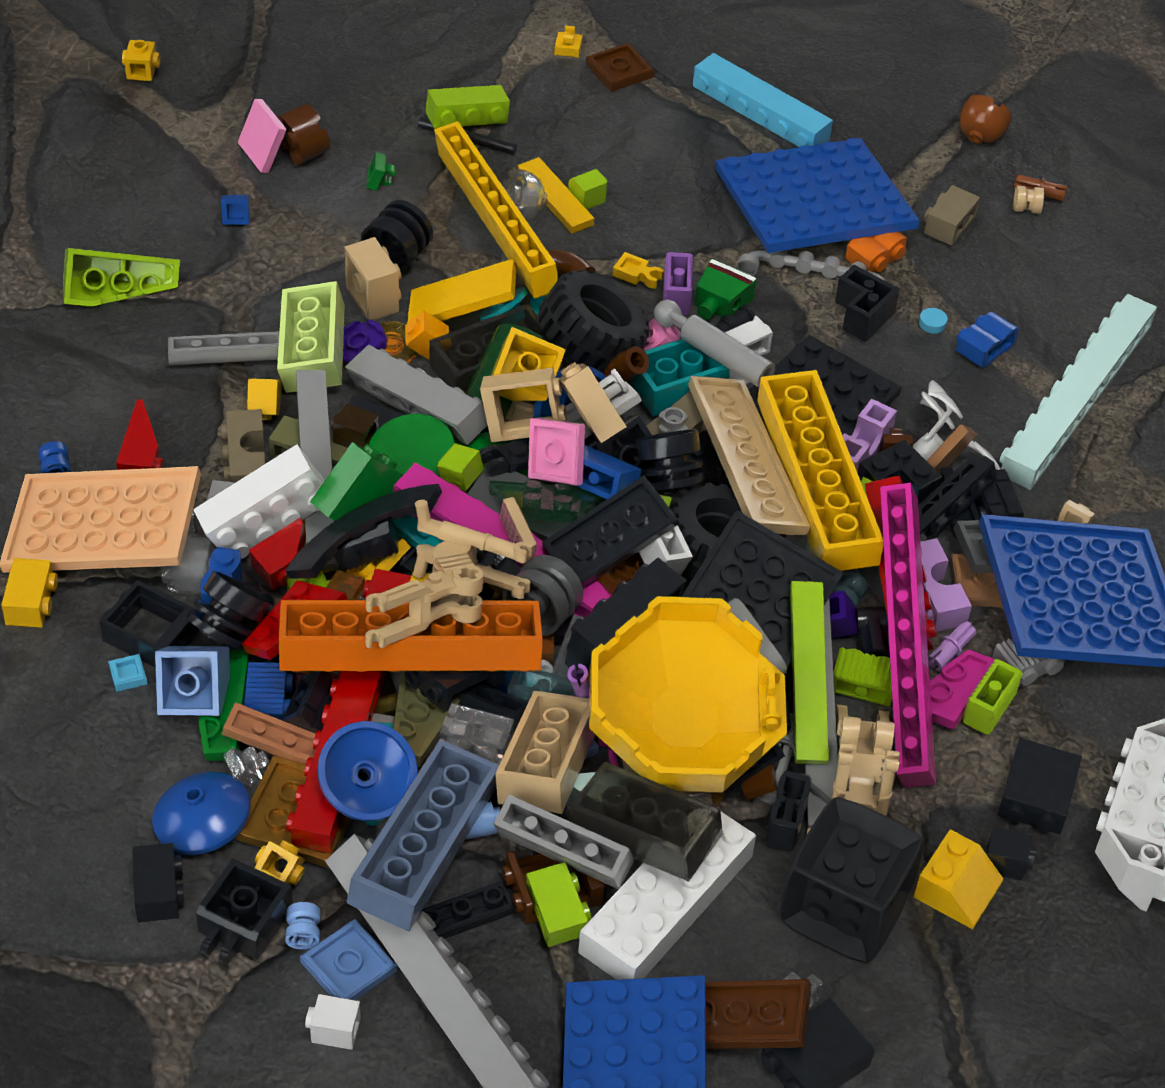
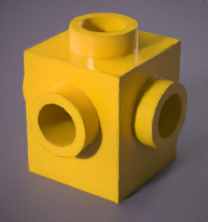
M144 40L129 41L127 50H123L122 64L125 65L126 79L152 81L155 68L160 67V53L156 52L155 42Z
M282 840L280 845L269 841L267 846L263 845L254 860V863H256L254 868L289 885L293 884L296 886L305 872V867L302 866L305 859L297 855L300 849L285 840ZM286 860L288 863L281 873L277 865L279 861Z

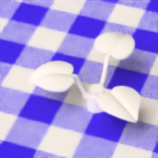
M934 380L929 382L928 394L924 391L921 393L922 399L920 404L934 409L938 413L939 421L929 433L927 432L913 444V448L926 461L944 443L937 434L942 425L946 422L951 429L955 428L949 417L950 414L954 411L960 420L963 418L955 402ZM931 396L942 400L946 404L947 411L945 412L940 408ZM971 441L967 447L994 461L996 470H1001L993 456L976 441Z

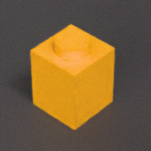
M423 310L415 318H411L405 325L406 346L431 361L450 346L449 326Z

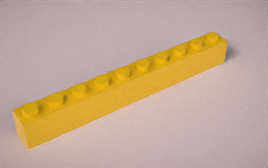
M458 121L434 129L439 156L508 260H514L517 266L516 272L533 298L548 295L558 280L556 263Z

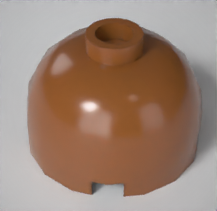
M971 95L961 109L959 115L960 127L973 143H993L1003 137L1011 123L1012 115L1009 109L1004 104H1001L1000 107L994 104L995 99L992 97Z

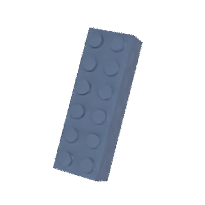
M440 739L351 877L347 904L409 932L493 794L496 786V771L499 765Z

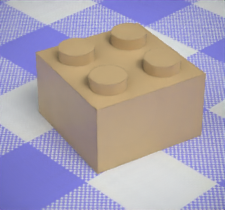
M375 237L345 246L346 288L367 320H376L399 312V300L402 298L399 288L401 272L396 263L393 264L390 260L387 249L384 246L381 247Z

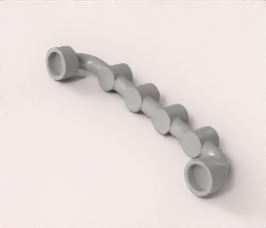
M765 250L752 251L749 254L741 255L736 266L737 270L755 276L759 268V261H766L775 268H781L786 265L796 267L800 273H808L810 271L821 272L824 277L829 279L842 276L854 264L867 271V267L863 262L857 261L851 267L841 266L840 260L834 256H829L824 262L814 260L813 254L809 251H802L796 257L788 255L787 250L767 253ZM868 271L873 275L885 280L881 275Z

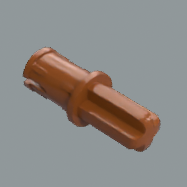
M1017 175L1014 189L1016 186H1025L1027 189L1035 187L1044 188V197L1063 202L1067 185L1044 181L1045 178L1043 177L1039 180Z

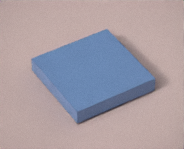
M356 919L300 956V963L330 996L349 1000H357L398 971L394 960Z

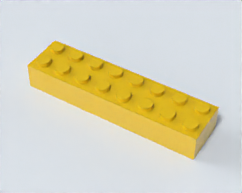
M817 370L760 377L757 403L771 441L810 524V529L806 536L813 555L840 571L879 566L884 545L883 537Z

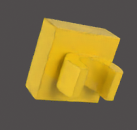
M565 25V32H558L554 55L579 58L583 35L575 34L574 26Z

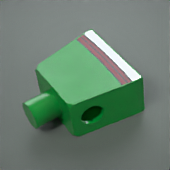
M711 259L697 284L695 305L698 307L697 313L706 320L710 319L713 315L723 317L724 315L730 316L734 314L740 306L747 305L754 299L757 278Z

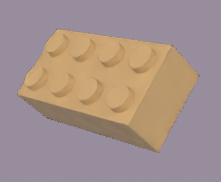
M533 691L496 771L498 804L504 805L508 795H512L547 812L563 813L595 736V733L589 729V698Z

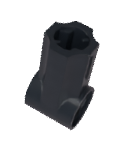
M856 607L858 631L856 635H859L861 651L864 654L868 653L870 656H886L890 658L886 608Z

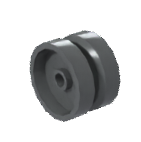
M538 555L530 559L521 568L520 572L514 575L530 580V592H524V599L513 597L511 591L503 589L502 601H539L542 636H548L556 632L565 620L579 608L583 601V588L579 577L564 561L551 555Z

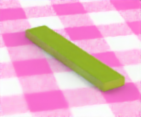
M792 581L790 584L795 763L827 765L829 762L823 582Z

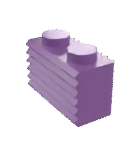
M668 252L665 258L663 300L668 299L676 302L681 309V315L690 314L693 290V255L689 253Z

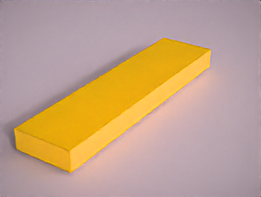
M539 157L517 165L519 176L571 234L594 225L595 218Z

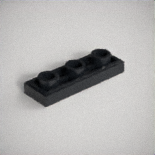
M503 881L426 907L422 911L429 915L436 924L433 930L438 937L446 939L515 914L516 907Z

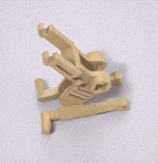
M416 501L417 530L436 536L438 539L444 540V542L435 547L428 544L416 547L417 559L413 575L417 578L425 577L428 563L433 564L432 573L428 575L426 580L419 582L415 579L385 592L370 594L366 597L367 612H372L374 606H378L380 612H386L409 602V617L379 629L368 631L365 635V646L371 648L373 642H378L380 648H385L386 645L426 630L432 621L447 614H452V617L461 623L478 621L482 616V599L477 594L482 591L483 583L509 590L513 597L524 599V592H530V580L493 569L491 566L478 564L476 554L477 548H479L481 551L486 550L514 559L520 563H526V558L532 556L533 545L528 542L513 543L494 537L489 533L485 534L448 521L441 522L431 519L427 501Z
M845 705L836 706V733L840 736V748L832 799H847L885 816L887 815L889 801L892 797L895 773L898 772L899 768L898 759L900 754L898 751H891L895 724L889 720L890 712L879 710L876 722H870L848 716V709ZM874 782L880 783L878 795H873Z

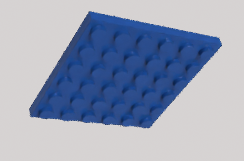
M849 138L845 141L824 142L814 146L803 145L799 148L777 149L774 152L752 153L748 156L727 157L726 159L716 160L715 170L767 253L918 229L919 218L861 138Z
M982 514L978 523L1017 656L1165 667V574L1148 529Z

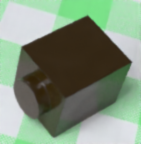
M347 403L340 413L334 415L331 422L334 443L349 448L352 442L363 448L366 444L369 445L371 438L379 429L378 415Z

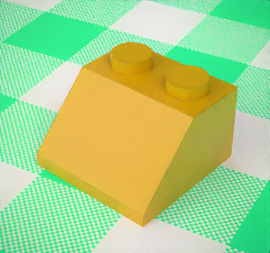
M511 327L504 340L491 376L553 368L556 377L566 349ZM546 384L498 390L499 396L511 401H546L548 399Z
M950 829L920 874L914 898L973 930L1001 886L1003 877L979 844Z

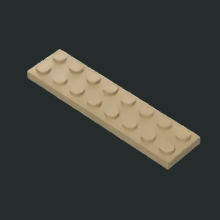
M691 376L688 387L742 513L777 534L807 535L810 524L744 380Z

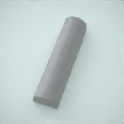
M280 331L169 337V365L278 360Z

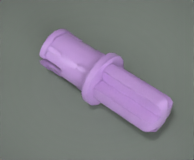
M968 621L961 623L949 636H944L941 639V644L928 656V664L932 670L935 669L936 672H941L942 667L947 665L954 657L962 654V648L976 635V629L972 626V623Z

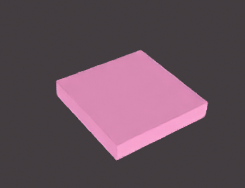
M254 99L238 144L261 173H269L287 129L263 99Z
M530 418L528 478L576 486L582 485L585 424Z

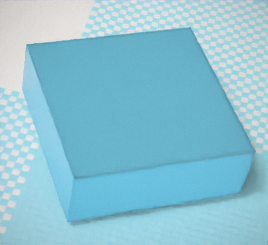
M140 654L108 661L116 692L147 685V678Z

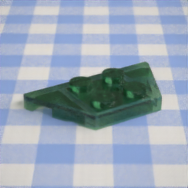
M490 480L489 494L499 495V503L501 505L503 499L514 497L525 519L574 522L592 510L595 502L602 503L605 501V498L563 483L545 485L533 480L524 483Z

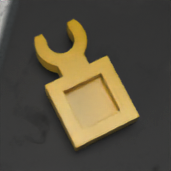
M624 252L612 271V276L634 285L642 281L647 287L652 289L657 288V281L662 280L664 274L663 269L649 267V261Z

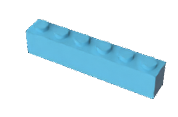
M712 53L694 67L693 87L796 146H814L830 140L832 119L717 54Z

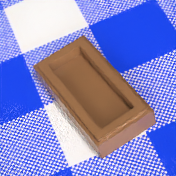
M959 425L931 455L927 462L941 473L940 469L948 467L978 434L971 427Z

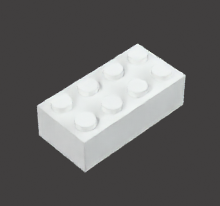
M296 444L193 510L206 536L216 547L240 550L241 559L249 554V549L298 518L304 520L311 514L319 511L310 501L324 483V479Z

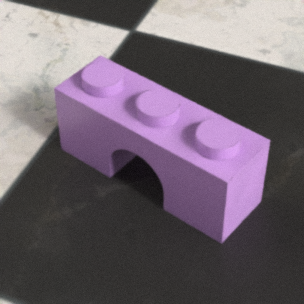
M873 399L869 401L858 415L857 424L852 436L843 434L857 473L859 463L877 454L881 449L883 434H890V428H894L897 410Z
M938 539L922 541V564L927 576V582L923 583L924 592H929L932 610H927L929 620H934L936 632L958 627L961 623L968 621L972 605L960 583L943 585L937 582L944 580L949 561Z

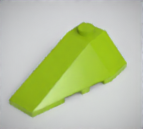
M67 248L65 249L63 272L64 304L92 307L177 288L180 260Z

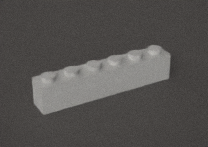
M368 344L345 366L356 387L407 414H425L439 419L449 428L453 438L465 445H468L488 426L483 401L478 397L472 398L466 395L460 388H452L446 385L442 379L427 375L421 368L415 369L409 366L406 361L390 356L384 349L378 350Z

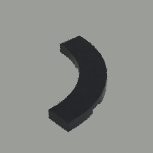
M439 484L422 485L396 491L367 502L343 515L324 528L301 549L285 570L290 579L316 578L327 562L338 553L337 547L350 537L356 539L376 528L375 523L393 516L396 520L417 514L415 502L418 500L427 501L429 513H431L442 494Z

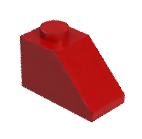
M300 518L249 549L252 567L272 591L279 586L287 585L288 575L285 570L304 547L305 532L303 521Z

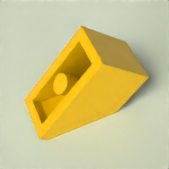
M248 379L247 410L261 409L262 420H272V415H278L283 386L281 379Z

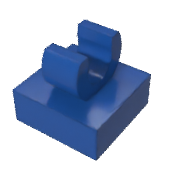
M249 195L221 196L222 225H249Z

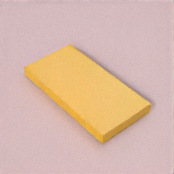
M510 259L412 289L408 321L411 318H415L423 310L438 320L444 321L514 300L517 269L514 260Z

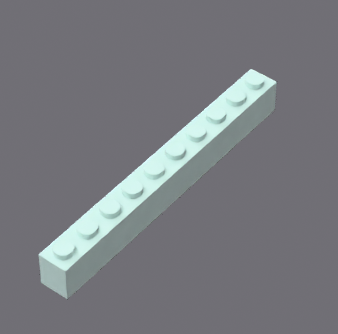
M1127 294L1121 303L1118 301L1115 303L1110 317H1105L1102 320L1098 333L1093 332L1090 336L1087 348H1081L1078 352L1075 364H1069L1063 374L1062 381L1057 380L1050 392V397L1045 396L1038 407L1037 414L1032 413L1026 422L1025 430L1017 432L1012 443L1013 446L1004 449L999 462L1002 463L1001 469L1007 471L1010 481L1028 490L1033 488L1148 332L1157 310L1156 306L1130 294Z

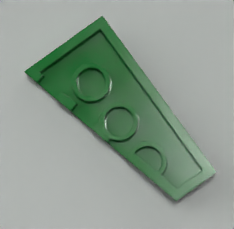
M245 649L229 650L230 680L221 715H198L203 753L206 761L239 759L241 742L222 735V731L234 703L236 702L241 705L245 703L248 662L252 660L251 654L246 653Z

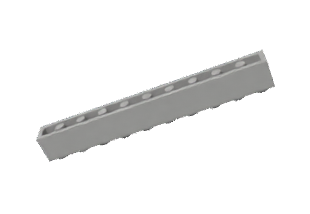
M353 834L325 861L347 893L349 892L351 877L374 843L372 838L366 840ZM359 909L483 1088H547L550 1085L546 1077L539 1070H533L527 1060L530 1056L525 1048L518 1042L514 1043L508 1035L511 1031L508 1024L500 1016L493 1014L489 1008L492 1003L482 990L476 989L470 981L473 978L470 971L462 963L455 961L452 956L454 953L452 946L443 937H438L433 929L436 927V924L429 915L422 911L408 932Z

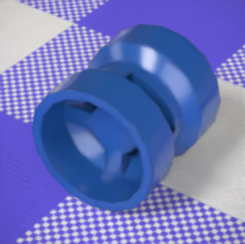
M53 441L45 443L39 448L41 473L71 472L68 461V448L65 444Z

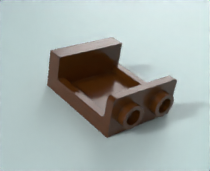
M511 851L506 853V865L502 866L501 870L506 886H512L514 893H512L511 897L516 907L515 912L522 914L525 925L538 922L526 887L527 873L560 863L542 854L516 860L514 852ZM567 866L569 873L575 872L580 885V892H577L581 903L586 902L589 908L603 905V882Z

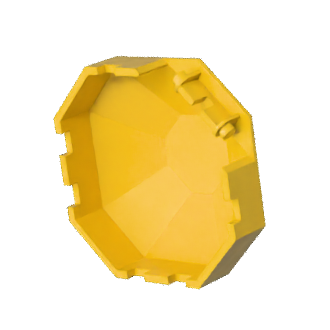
M657 596L648 604L646 611L637 618L633 616L615 631V637L605 645L601 643L592 651L589 688V729L655 790L722 793L787 735L785 675L759 653L763 640L762 633L747 620L744 622L740 621L731 613L732 607L723 599Z

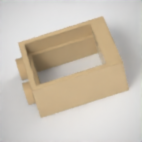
M574 362L561 371L563 375L560 377L562 388L596 440L602 443L626 428V425L589 366L585 364L579 365Z
M553 368L483 377L480 391L491 442L523 439L530 436V419L504 421L498 390L546 384L552 416L541 418L567 422L566 406L560 405L559 396L562 395L560 378H555Z

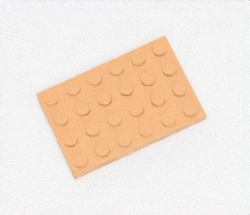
M199 467L25 474L0 559L2 572H10L14 558L51 560L53 571L181 565L201 477Z

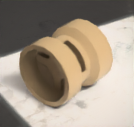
M1016 186L1013 200L1014 212L1030 210L1032 213L1041 214L1044 202V188L1035 187L1027 189L1025 186Z

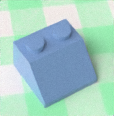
M167 646L155 651L157 715H221L230 680L229 646Z

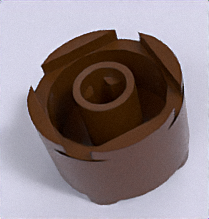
M300 105L277 117L287 129L280 149L283 152H289L295 166H299L330 149V140L326 128L321 130L317 123L321 118L311 105Z

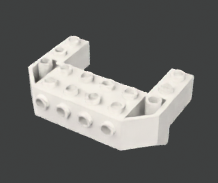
M1165 719L1137 727L1133 740L1126 738L1120 755L1126 758L1125 762H1118L1112 779L1118 782L1116 788L1110 786L1104 805L1110 807L1108 813L1101 812L1096 830L1101 832L1095 850L1096 855L1118 889L1139 909L1146 912L1152 898L1165 902Z

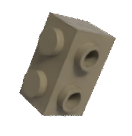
M952 185L946 193L940 194L933 208L929 207L923 219L926 222L924 234L952 246L976 218L980 197Z

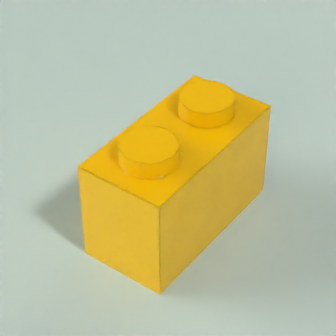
M13 559L1 604L5 625L43 628L45 616H50L52 610L51 592H56L58 586V575L53 573L51 560Z

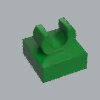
M375 153L367 170L366 188L377 191L380 183L384 186H391L392 177L387 175L396 176V166L385 164V154Z

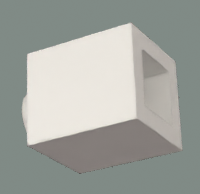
M318 994L315 1007L310 1006L306 1016L305 1027L310 1028L311 1043L353 1050L361 1020L360 1001Z

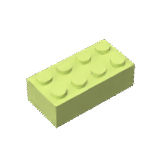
M337 281L282 289L277 370L286 393L297 391L296 370H325L327 387L342 385L345 304Z

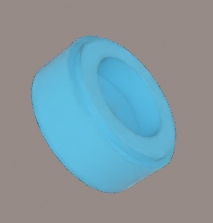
M927 308L920 314L919 326L927 333L938 334L945 330L948 318L945 312L940 309Z

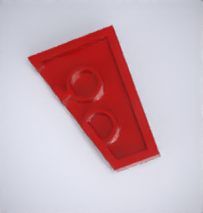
M297 580L281 600H348L344 592ZM281 600L242 644L246 653L268 660L279 654Z

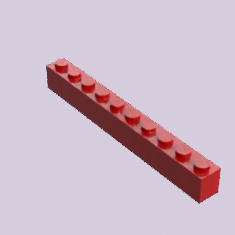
M375 568L372 579L365 582L363 598L366 600V597L370 594H379L410 582L411 575ZM339 671L341 672L339 679L334 678L330 691L332 701L330 705H325L322 714L323 729L322 731L317 730L314 737V757H308L304 770V776L307 777L305 784H299L296 792L295 803L298 806L296 812L291 811L287 820L286 831L291 832V844L294 846L331 854L343 814L327 801L320 788L317 776L318 759L323 746L337 730L351 723L372 720L387 671Z

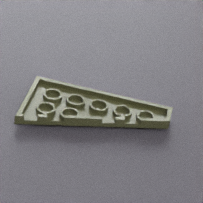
M401 671L393 729L401 734L409 743L414 752L417 767H420L458 712L461 694L466 689L452 696L451 710L444 712L435 704H432L427 697L423 696L420 693V689L417 688L416 690L410 687L405 679L406 671Z

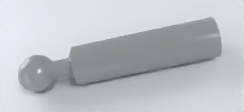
M667 299L660 301L656 305L654 317L661 326L667 328L672 326L681 329L680 337L682 340L755 386L759 387L760 377L772 376L774 374L776 366L773 362L697 315H692L690 318L681 315V309L676 302Z

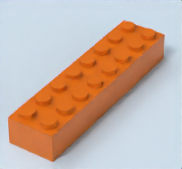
M281 600L279 626L280 671H541L543 639L539 601L482 600V616L476 622L461 623L456 621L452 614H447L432 621L426 630L386 645L385 648H380L378 642H373L372 647L367 648L365 646L366 633L409 617V602L386 612H380L378 606H374L372 612H367L366 600Z

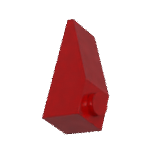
M137 399L116 462L117 470L164 468V459L159 456L158 444L143 400Z

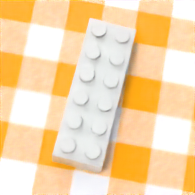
M702 799L580 931L578 953L616 980L645 978L752 858L756 834Z

